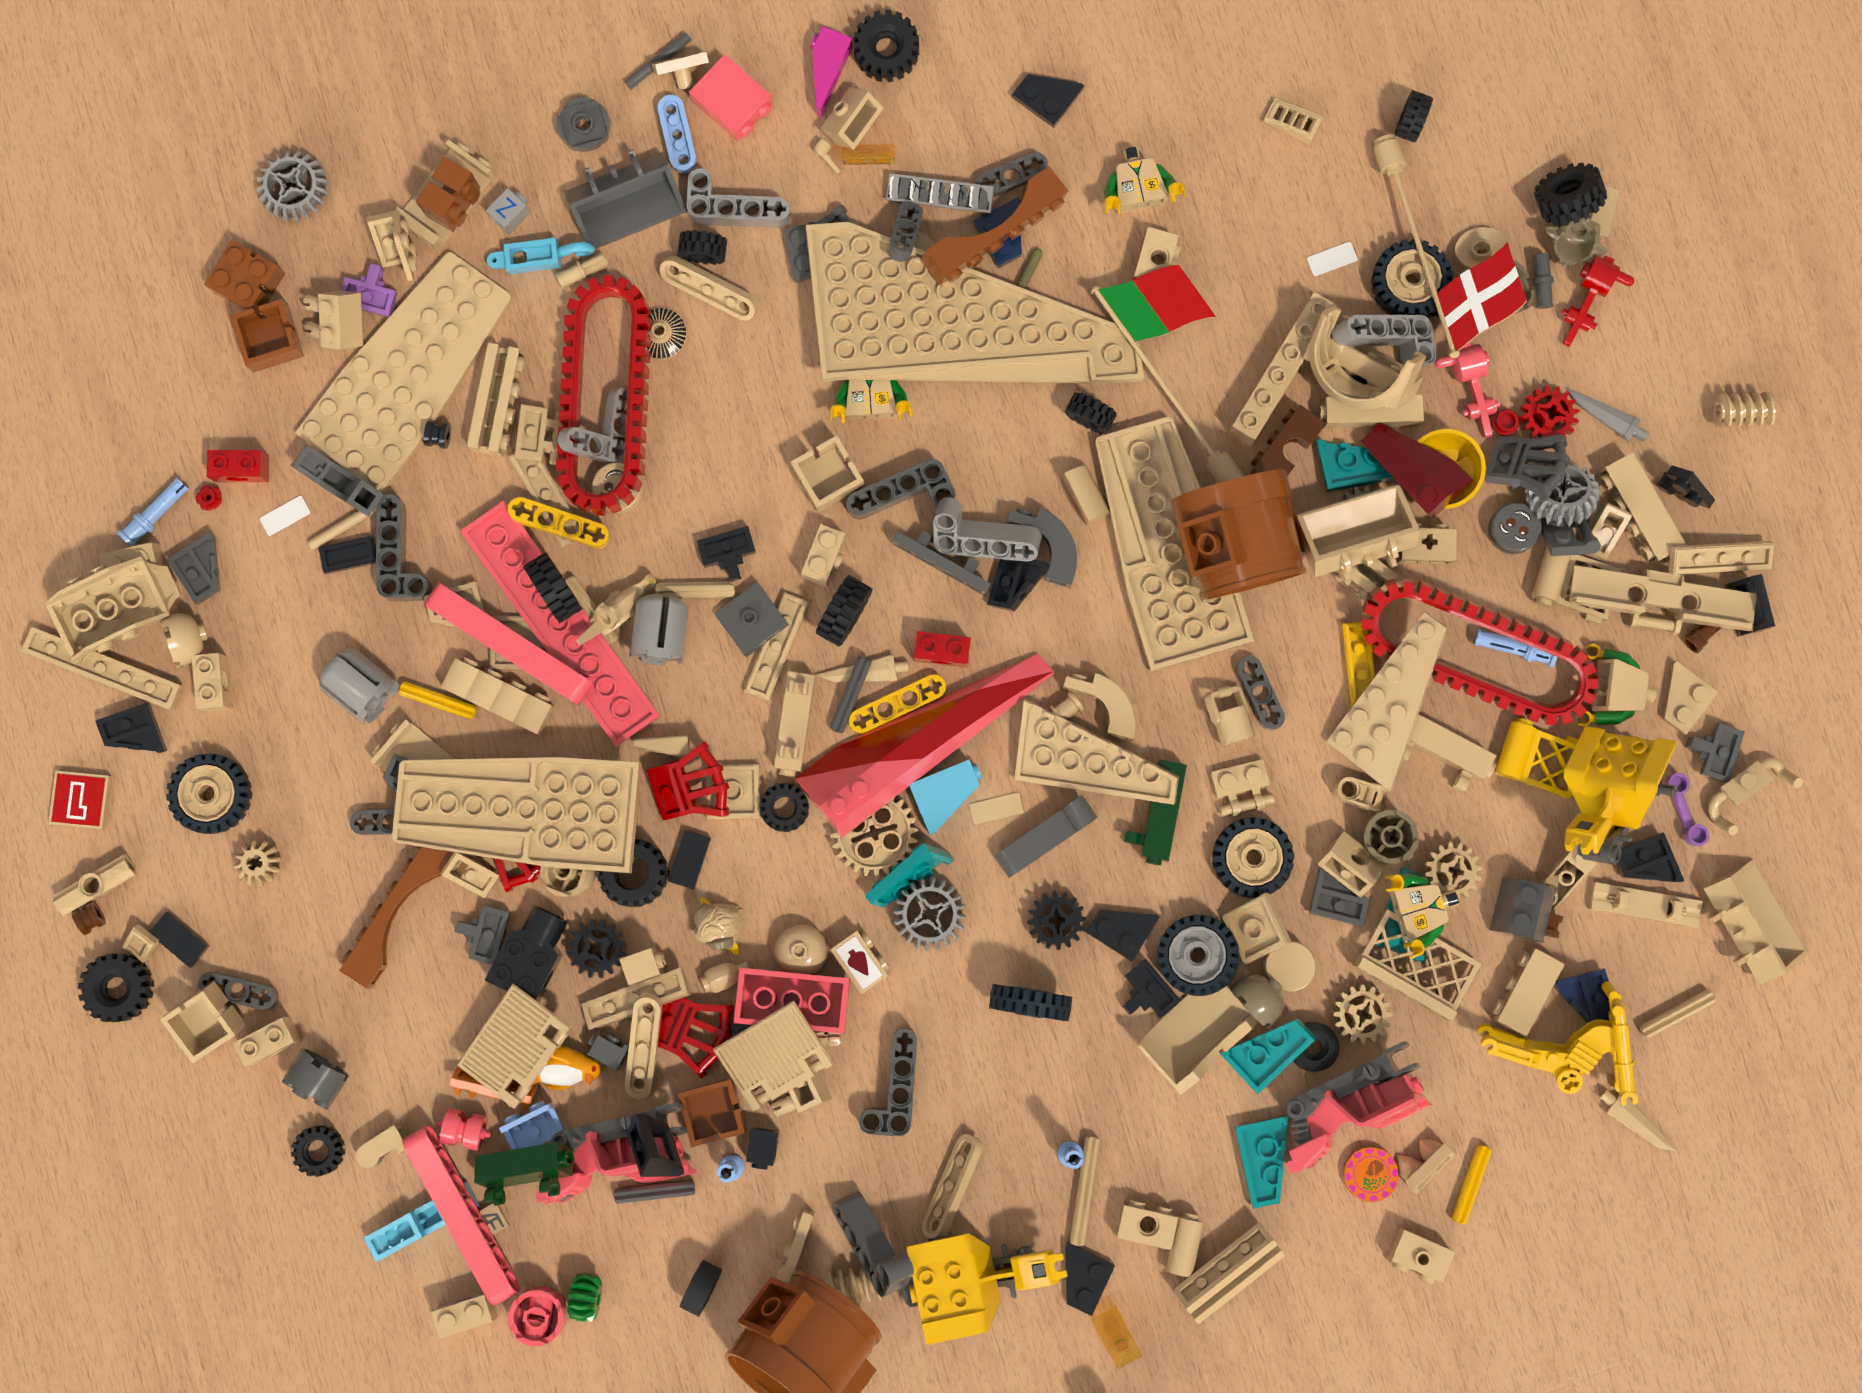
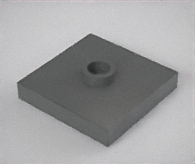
M758 582L754 583L715 613V616L746 657L789 626L786 619Z

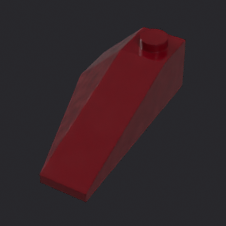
M1379 423L1360 441L1421 508L1433 518L1474 481L1456 461L1382 423Z

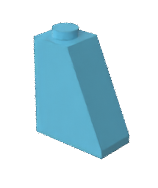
M966 760L909 785L929 835L935 834L979 787L978 780L982 779L977 764L971 765L970 760Z

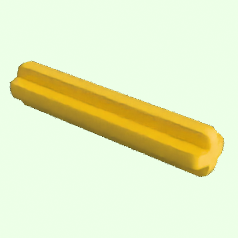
M406 681L402 682L399 688L401 696L468 719H473L477 712L475 705Z
M1480 1144L1476 1146L1451 1217L1454 1222L1465 1225L1468 1221L1492 1153V1149Z

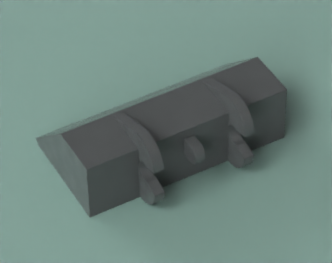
M630 150L628 152L633 164L618 170L615 169L614 165L610 166L611 173L593 179L588 167L584 171L589 182L564 191L585 242L593 244L595 249L687 212L663 152L638 161L634 150Z

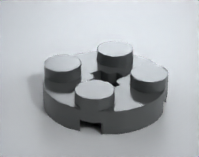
M579 97L570 100L563 106V110L557 117L558 133L562 141L573 151L588 152L595 150L606 143L609 138L610 119L607 111L601 104L599 105L590 98ZM581 119L591 122L587 130L577 129L576 126L580 124Z

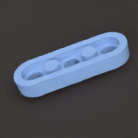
M666 95L658 103V113L670 163L676 172L689 173L695 168L697 158L684 104L679 97ZM669 108L676 109L674 114L667 113ZM677 132L682 133L680 139H674L673 135ZM683 157L688 158L686 164H680L679 160Z

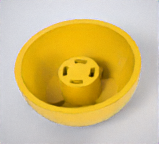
M1440 429L1424 435L1417 441L1456 461L1474 480L1444 509L1459 507L1470 501L1479 492L1486 475V461L1480 446L1473 438L1458 430Z

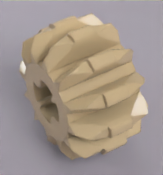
M252 840L251 848L246 844L242 845L241 847L245 854L236 853L235 857L241 859V863L234 865L235 869H242L238 875L239 879L247 878L248 885H253L256 881L258 886H264L265 879L273 882L274 876L271 872L280 873L281 871L280 868L275 867V863L282 862V858L273 857L278 849L276 847L269 849V842L263 841L260 845L257 840ZM255 859L263 862L261 867L253 865Z

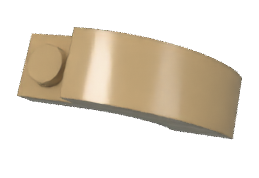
M1097 673L1094 674L1092 683L1087 682L1088 678L1082 675L1072 674L1071 677L1066 676L1063 690L1091 697L1103 706L1108 719L1105 735L1132 742L1135 734L1134 711L1122 689L1107 677Z

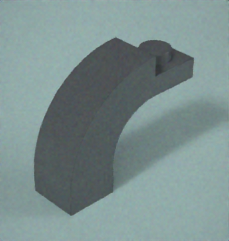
M308 444L303 446L290 465L368 517L384 495Z
M1017 508L1016 512L1010 510L1007 524L1036 527L1041 532L1042 539L1048 545L1051 560L1045 581L1070 589L1077 567V551L1068 528L1052 513L1039 508L1036 518L1031 517L1032 513L1024 509Z

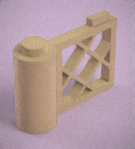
M1546 545L1531 595L1532 598L1536 599L1535 604L1543 607H1551L1552 604H1556L1585 614L1584 620L1596 624H1601L1602 620L1607 621L1610 610L1602 609V612L1593 610L1592 607H1583L1565 600L1567 590L1571 588L1569 583L1572 580L1573 567L1577 561L1589 568L1594 567L1615 572H1622V569L1581 555L1551 556Z

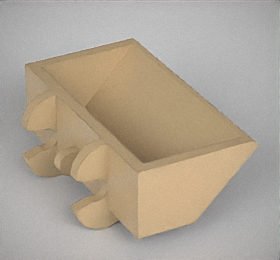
M1400 484L1296 515L1305 555L1314 577L1339 570L1343 581H1350L1349 572H1352L1351 566L1365 562L1366 566L1370 567L1373 566L1374 559L1385 556L1388 565L1393 568L1397 566L1395 558H1398V552L1418 546L1420 529Z
M1753 859L1715 879L1704 888L1717 911L1708 917L1710 923L1722 920L1741 953L1740 956L1733 960L1735 966H1740L1746 962L1759 985L1787 974L1808 955Z

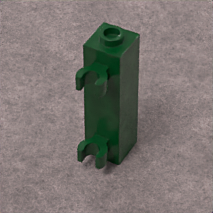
M1159 760L1157 765L1179 776L1176 803L1173 805L1150 801L1144 834L1127 831L1124 838L1125 843L1142 846L1140 857L1146 858L1145 863L1161 866L1162 861H1169L1187 768L1185 764Z
M553 1142L478 1155L475 1162L474 1183L487 1188L484 1193V1201H493L495 1206L505 1204L506 1195L504 1187L539 1181L540 1193L548 1192L549 1197L558 1196L561 1190L558 1178L569 1177L573 1174L574 1149L560 1142Z

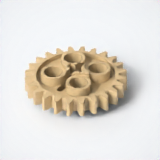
M894 797L880 808L887 809L891 814L890 820L887 823L881 824L877 822L875 812L864 821L865 826L862 831H850L843 838L838 832L830 835L831 838L838 839V842L832 846L833 849L841 848L842 850L837 858L840 859L845 856L848 858L844 864L845 867L853 863L855 864L854 873L863 868L865 877L868 876L870 870H874L875 876L878 877L880 870L883 869L888 875L890 873V866L894 867L898 864L899 860L903 862L906 859L905 853L911 854L912 849L909 847V844H916L918 842L916 839L911 838V834L917 833L918 829L910 828V824L914 823L916 818H907L911 808L902 810L903 799L895 803ZM897 824L896 829L880 833L878 835L879 839L876 841L872 837H868L855 843L851 842L852 838L869 833L872 826L879 830L889 825ZM893 834L899 838L897 848L887 849L884 846V839L887 835ZM863 843H869L873 846L874 851L869 858H862L858 854V848Z

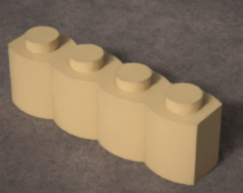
M466 657L462 661L454 659L441 688L539 736L541 735L554 709V706L549 704L550 698L538 692L532 696L525 692L527 687L513 680L509 685L501 681L503 675L491 669H488L486 673L478 670V663Z

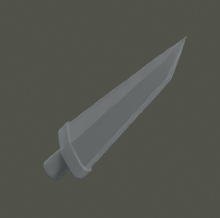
M1567 388L1571 397L1576 399L1575 403L1621 435L1623 439L1629 441L1634 436L1644 442L1649 435V432L1638 427L1641 420L1637 417L1630 416Z

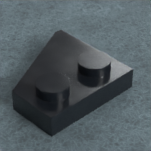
M1027 74L1013 92L1012 98L1054 128L1084 90V85L1077 82Z
M1000 559L987 605L1015 612L1048 571L1050 564L1039 560L1015 561Z
M149 702L95 720L104 746L156 751L157 753L167 751Z
M1664 832L1621 848V857L1616 865L1622 878L1676 883L1684 881Z
M1100 909L1085 933L1132 962L1160 917L1150 914Z
M1066 1242V1303L1092 1316L1115 1264Z

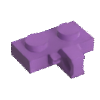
M370 263L367 277L361 276L360 281L344 277L341 290L361 293V308L363 311L388 318L392 315L398 292L385 288L386 282L382 281L384 268Z

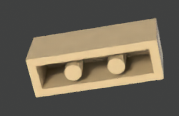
M1529 948L1528 952L1525 950L1521 954L1517 965L1520 967L1516 975L1512 974L1505 984L1506 994L1503 999L1499 998L1492 1009L1494 1014L1492 1020L1525 1037H1527L1565 965L1536 948Z

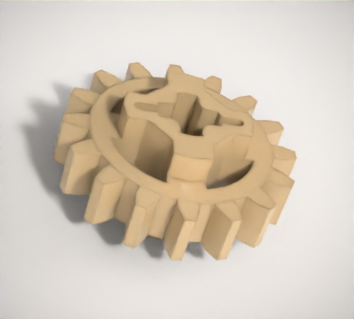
M1446 842L1444 847L1436 845V853H1427V856L1431 859L1430 862L1422 863L1423 866L1428 868V871L1422 873V876L1428 877L1431 884H1438L1441 893L1454 890L1458 882L1465 881L1460 888L1455 889L1458 900L1460 896L1463 898L1470 897L1468 890H1477L1476 885L1473 884L1474 881L1482 880L1480 876L1476 875L1477 871L1482 870L1481 866L1475 865L1479 857L1470 856L1472 848L1462 850L1463 843H1456L1454 847L1452 842ZM1450 853V855L1447 856L1446 861L1439 862V860L1444 855ZM1449 867H1452V870L1456 871L1455 876H1452V873L1448 872Z
M1360 984L1358 991L1353 986L1348 987V995L1341 992L1339 995L1343 1000L1341 1002L1334 1001L1333 1004L1338 1007V1011L1332 1012V1016L1339 1019L1334 1023V1027L1342 1026L1343 1028L1340 1035L1350 1034V1042H1354L1359 1037L1360 1044H1365L1366 1038L1373 1043L1376 1042V1034L1384 1037L1383 1026L1391 1027V1024L1386 1021V1017L1393 1016V1013L1386 1012V1008L1391 1003L1382 1002L1385 994L1380 992L1375 995V987L1371 986L1366 991L1365 985ZM1363 996L1359 1003L1354 1005L1349 1003L1353 998ZM1374 1002L1379 1008L1380 1016L1375 1013L1373 1008ZM1365 1008L1364 1012L1368 1014V1017L1359 1021L1360 1016L1356 1014L1357 1010ZM1345 1013L1350 1017V1027L1346 1023ZM1370 1024L1376 1025L1372 1030L1361 1033L1365 1026Z

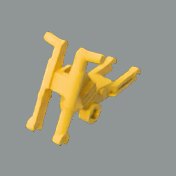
M1608 981L1604 982L1601 987L1609 998V1021L1602 1019L1590 1021L1579 1030H1574L1573 1034L1570 1035L1568 1041L1564 1044L1531 1040L1494 1028L1488 1023H1482L1477 1027L1479 1034L1488 1031L1480 1042L1483 1047L1487 1044H1492L1487 1048L1489 1055H1495L1528 1067L1552 1073L1555 1076L1558 1088L1566 1094L1577 1093L1583 1086L1582 1075L1584 1073L1589 1075L1595 1064L1599 1062L1598 1060L1602 1058V1055L1610 1052V1055H1613L1615 1072L1613 1085L1615 1090L1620 1092L1619 1099L1623 1106L1627 1104V1097H1631L1634 1105L1638 1103L1633 1076L1634 1060H1632L1625 1004L1621 1000L1620 993Z

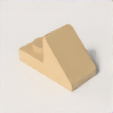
M1609 503L1605 504L1596 513L1595 523L1591 530L1593 535L1598 538L1601 547L1598 552L1593 554L1607 560L1630 521L1631 513Z
M457 852L453 853L440 873L445 878L483 898L486 897L499 877L495 871L475 861L469 854Z

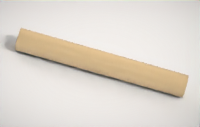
M377 505L369 516L376 513ZM356 511L307 541V544L314 551L368 516Z

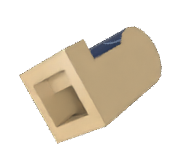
M400 1124L391 1126L360 1146L356 1152L357 1163L361 1167L371 1168L379 1165L384 1156L395 1149L398 1154L404 1153L405 1149L402 1140L407 1136Z

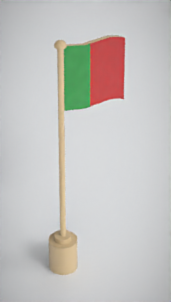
M1180 265L1158 268L1127 283L1100 289L1099 286L1092 287L1091 294L1095 293L1210 454L1206 458L1209 463L1205 467L1216 483L1245 476L1227 450L1223 453L1220 450L1213 451L1136 343L1163 336L1194 321L1216 317Z

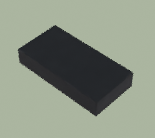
M372 536L318 547L324 574L376 564V550Z
M685 830L668 882L695 890L712 838Z
M166 912L149 931L159 939V943L189 968H192L209 948L204 941L169 912Z

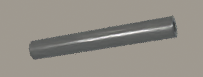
M684 32L624 81L627 87L632 90L654 72L652 63L670 59L692 41L688 34Z

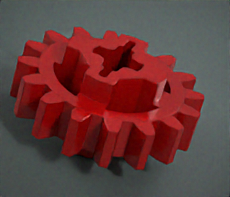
M1546 385L1542 392L1536 388L1533 391V396L1528 395L1525 398L1528 404H1523L1520 407V410L1525 412V414L1520 416L1519 420L1526 421L1527 423L1522 428L1523 431L1529 429L1532 431L1529 438L1532 439L1536 435L1539 438L1553 435H1564L1566 437V434L1571 435L1575 431L1572 426L1577 425L1579 420L1574 418V416L1580 412V409H1573L1572 405L1575 404L1576 399H1567L1569 391L1561 394L1559 386L1551 391L1549 385ZM1548 398L1544 405L1536 404L1537 401ZM1547 410L1551 411L1550 415L1553 417L1551 420L1548 419L1549 415L1545 413ZM1554 425H1564L1560 430L1551 431Z

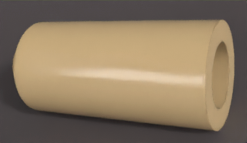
M1184 1212L1183 1216H1177L1178 1221L1172 1250L1169 1252L1165 1271L1190 1277L1194 1273L1204 1222L1199 1221L1200 1215Z

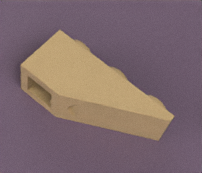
M1579 844L1574 847L1572 852L1565 849L1540 883L1556 890L1551 913H1554L1598 863L1584 860L1582 856H1579Z

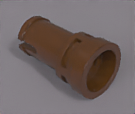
M1700 625L1697 629H1693L1691 633L1686 634L1683 637V642L1692 652L1699 653L1708 644V640L1722 627Z

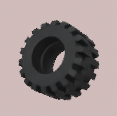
M635 839L633 857H639L644 860L649 869L648 879L645 884L637 889H628L620 883L618 872L599 871L597 878L601 883L600 888L611 901L622 906L642 907L643 905L650 904L662 894L663 888H666L667 876H669V870H667L666 866L668 865L667 861L664 859L663 853L653 844L641 839Z

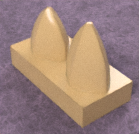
M1421 1139L1419 1141V1151L1425 1162L1424 1164L1409 1156L1396 1155L1399 1173L1405 1180L1408 1188L1415 1195L1455 1157L1453 1151L1445 1143L1442 1145L1433 1140Z

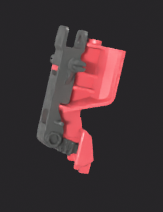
M1407 1041L1384 1050L1381 1056L1365 1062L1288 1102L1286 1111L1294 1125H1291V1128H1298V1131L1292 1133L1293 1135L1300 1136V1138L1294 1139V1142H1298L1300 1145L1289 1151L1292 1160L1286 1163L1291 1174H1296L1308 1167L1313 1168L1332 1148L1333 1134L1344 1122L1351 1121L1360 1127L1371 1126L1383 1129L1432 1106L1431 1102L1421 1094L1424 1092V1089L1418 1077H1412L1409 1074L1420 1068L1419 1063H1413L1398 1070L1392 1056L1410 1046Z
M671 1103L653 1107L650 1111L638 1114H647L668 1125V1114L685 1109L682 1104ZM635 1114L556 1132L551 1139V1143L560 1142L574 1149L573 1174L569 1177L558 1178L561 1188L560 1195L549 1197L548 1192L540 1193L536 1191L538 1203L567 1202L588 1189L592 1180L591 1174L597 1170L603 1175L613 1177L624 1175L642 1183H653L677 1177H640L626 1133ZM671 1127L670 1130L681 1159L683 1146L677 1136L686 1134L687 1128ZM654 1137L659 1154L668 1158L662 1138ZM681 1159L685 1171L681 1176L697 1173L696 1169L692 1168L687 1160Z

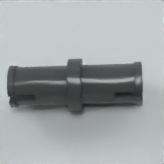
M1550 253L1533 255L1535 278L1532 279V285L1536 289L1537 309L1554 307L1552 299L1554 277L1551 276Z

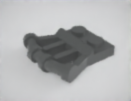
M844 205L838 206L830 214L817 222H809V224L783 229L794 282L811 279L806 225L833 223L836 220L852 223L846 214L847 209Z
M1553 435L1536 439L1498 436L1486 470L1485 482L1512 485L1513 489L1521 486L1534 492L1540 499L1547 500L1552 494L1551 490L1564 480V468L1568 467L1570 461L1566 453V437L1564 435ZM1550 448L1555 450V452L1539 451ZM1528 462L1553 464L1554 466L1528 464ZM1527 476L1547 478V480L1541 483Z

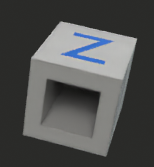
M508 188L485 210L490 219L508 235L531 213L526 205L528 200L520 192L516 191L513 193Z

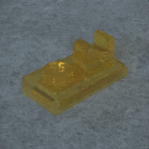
M1117 1306L1092 1318L1118 1370L1143 1357Z

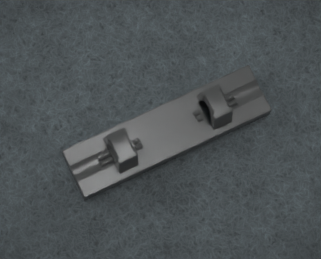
M897 531L892 539V545L986 597L991 588V583L974 574L979 565L977 559L970 556L964 568L927 548L933 538V535L927 531H922L917 542Z

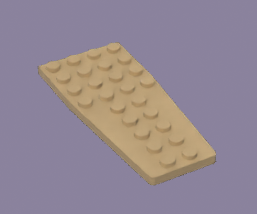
M446 253L344 367L295 434L343 469L384 494L423 443L427 420L438 421L512 303L511 295L454 253Z
M1164 417L1097 437L1095 447L1110 510L1127 597L1150 672L1254 642L1240 592L1202 600V591L1197 577L1191 578L1171 500L1182 494L1199 489L1200 486L1173 419L1171 417Z
M565 757L404 760L399 764L392 840L400 844L551 868L632 873L642 763Z

